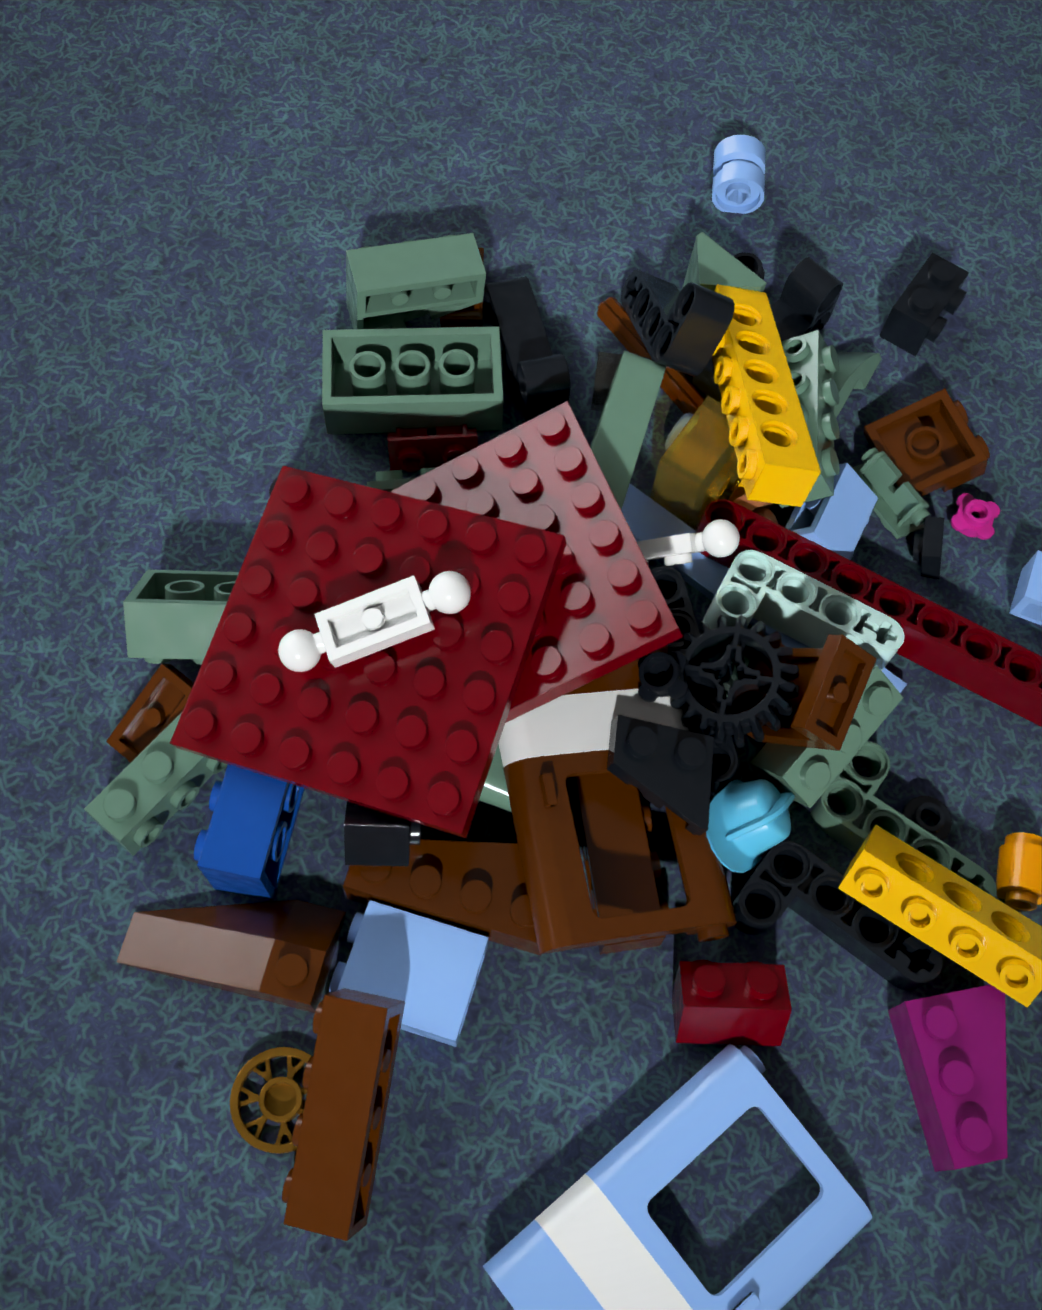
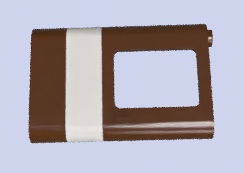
M668 645L651 652H664L670 654ZM639 659L506 722L498 744L539 954L684 932L687 935L697 934L700 943L710 942L728 937V927L737 923L723 865L712 851L706 832L700 836L692 834L685 829L688 823L666 806V813L687 897L686 905L608 918H600L592 910L566 788V779L571 776L609 773L607 770L611 722L617 715L689 731L688 727L682 726V721L680 720L685 712L684 709L673 708L670 704L673 699L670 696L658 697L653 702H646L640 697L638 689L642 683L639 679ZM662 672L659 674V680L663 681L667 678V673Z

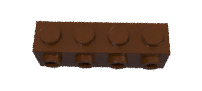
M343 988L325 994L324 1000L318 1004L313 1018V1032L317 1034L314 1056H311L308 1060L303 1074V1088L307 1090L304 1111L297 1118L292 1136L293 1145L297 1146L294 1168L289 1171L282 1191V1200L284 1203H287L284 1225L348 1241L367 1225L405 1001Z

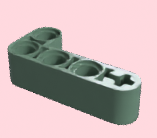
M867 741L810 808L814 824L854 853L858 852L870 834V827H874L876 824L996 898L997 896L996 883L985 869L874 796L890 769V759L886 751L876 743ZM852 762L863 764L868 769L870 777L859 775L855 771ZM827 799L839 801L846 810V816L834 813L829 808Z

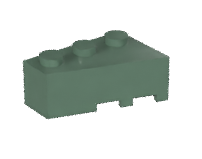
M474 233L447 235L417 241L409 240L402 243L373 247L365 246L346 250V302L353 329L407 328L405 322L430 313L433 320L483 302L486 271Z

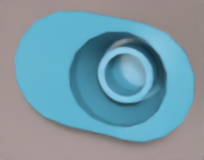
M736 779L729 782L710 800L709 824L706 836L712 851L720 863L732 872L744 873L752 869L770 849L787 839L791 832V819L788 807L795 799L792 792L780 793L767 780L759 779L742 782Z

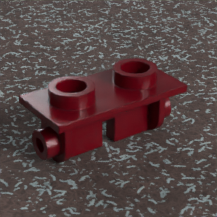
M462 424V426L436 427V435L428 436L427 428H396V432L388 433L387 438L390 471L404 470L415 472L420 470V468L439 467L478 447L476 428H467V424Z

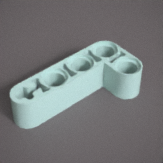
M745 550L735 557L703 620L712 630L718 628L717 620L720 615L726 617L728 626H735L736 620L740 615L746 617L747 626L751 619L754 618L811 648H823L828 634L844 635L876 658L875 665L881 671L904 643L905 637L903 628L893 618L756 550Z

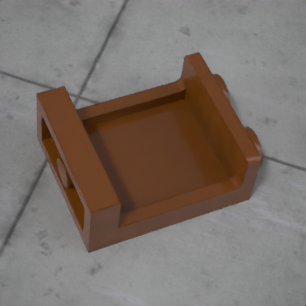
M828 634L823 648H791L794 657L789 664L797 665L799 668V677L791 682L799 686V696L787 699L793 705V712L790 716L775 713L781 721V728L778 731L771 730L766 725L762 726L765 738L762 742L840 751L876 658L846 636ZM753 654L748 668L759 670L761 676L773 677L765 662ZM761 696L760 700L748 699L738 706L736 714L752 709L765 696ZM752 732L747 733V735L754 738Z

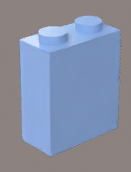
M369 900L365 913L356 912L352 920L347 942L353 943V947L347 963L338 962L331 979L329 992L346 988L405 1001L401 1024L402 1030L456 1047L488 948L489 937Z

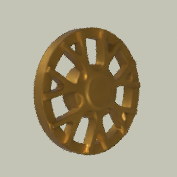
M291 1047L272 1048L253 1057L238 1073L231 1090L230 1113L238 1133L251 1146L264 1152L276 1154L297 1150V1146L293 1145V1135L288 1128L287 1122L293 1120L304 1111L302 1107L307 1090L301 1088L293 1078L311 1057L310 1054ZM286 1056L287 1077L273 1078L270 1059ZM292 1057L301 1060L295 1067L292 1066ZM263 1062H265L266 1070L264 1072L256 1068ZM252 1071L267 1081L261 1089L260 1095L243 1087ZM242 1091L248 1095V1099L240 1102ZM259 1102L263 1115L254 1121L244 1124L240 1108ZM268 1119L280 1123V1130L275 1144L259 1140ZM257 1125L258 1129L254 1136L248 1129ZM284 1135H287L290 1143L281 1144Z

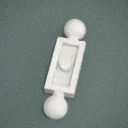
M720 519L709 523L703 532L637 541V544L647 564L648 560L664 558L665 566L693 562L692 553L707 551L715 557L729 556L737 549L740 535L733 523Z
M445 571L436 575L431 581L429 589L423 592L414 575L314 614L320 632L313 634L303 629L290 631L280 641L278 648L279 658L288 669L295 672H305L314 668L319 662L321 654L325 652L329 662L337 668L435 630L429 613L437 609L445 614H455L462 611L468 605L471 598L470 584L463 575L455 571Z

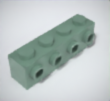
M819 330L781 341L821 470L805 502L833 496L834 476L839 475L840 472L838 457L834 450V440L839 439L840 435L838 422L834 415V405L839 404V392L834 381V372L839 371V359L834 346H827ZM779 504V506H780L781 508H784V507H788V506H789V505H781V504Z
M182 712L84 808L93 820L132 856L141 848L147 847L155 841L162 832L163 825L178 810H183L189 806L197 797L204 783L213 774L221 772L228 765L178 749L170 744Z

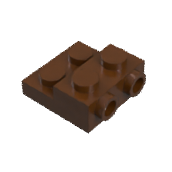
M945 388L864 426V435L871 448H876L879 452L885 451L890 460L903 474L893 486L898 489L904 482L909 481L921 497L939 488L943 492L949 491L985 474L987 461L990 458L989 449L984 439L980 435L974 436L968 427V416L965 408L959 400L952 401Z

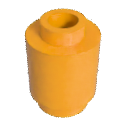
M1017 832L1008 834L1005 837V843L999 847L996 877L997 897L1005 899V904L1014 910L1033 911L1037 909V905L1042 904V837L1031 833Z

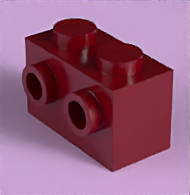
M709 960L679 961L672 994L676 1043L781 1046L792 1011L785 966L781 964H764L758 961L746 963H718Z

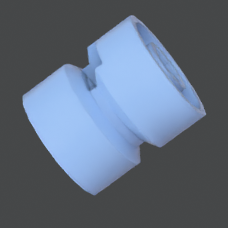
M745 134L727 137L717 145L714 151L712 202L722 212L748 214L758 209L764 201L766 149L762 142L755 137Z

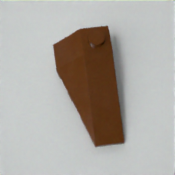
M301 900L134 912L116 962L315 1013L322 997L346 912Z

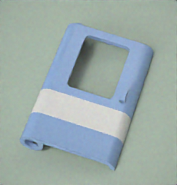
M729 1044L485 1263L483 1268L514 1310H733L749 1293L751 1295L735 1310H780L872 1219V1214L860 1196L763 1077L762 1073L766 1069L758 1056L745 1045L738 1049L734 1045ZM757 1107L818 1182L820 1192L818 1197L719 1293L711 1294L652 1220L647 1206L649 1201L740 1116L749 1108Z

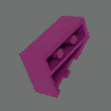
M985 985L905 1001L889 1009V1017L935 1172L956 1170L1007 1159L1005 993L992 985Z

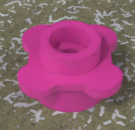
M969 493L959 495L956 500L958 510L950 520L953 529L968 537H978L981 540L990 539L995 533L992 525L994 518H997L1000 514L999 506L992 501L985 502L975 499ZM972 514H977L979 519L975 518Z

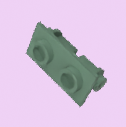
M876 448L868 450L861 457L864 464L852 468L878 497L873 511L880 518L882 525L896 539L923 530L925 528V517L931 516L927 510L929 504L924 501L909 481L904 482L896 489L893 485L903 474L890 460L885 451L879 452Z

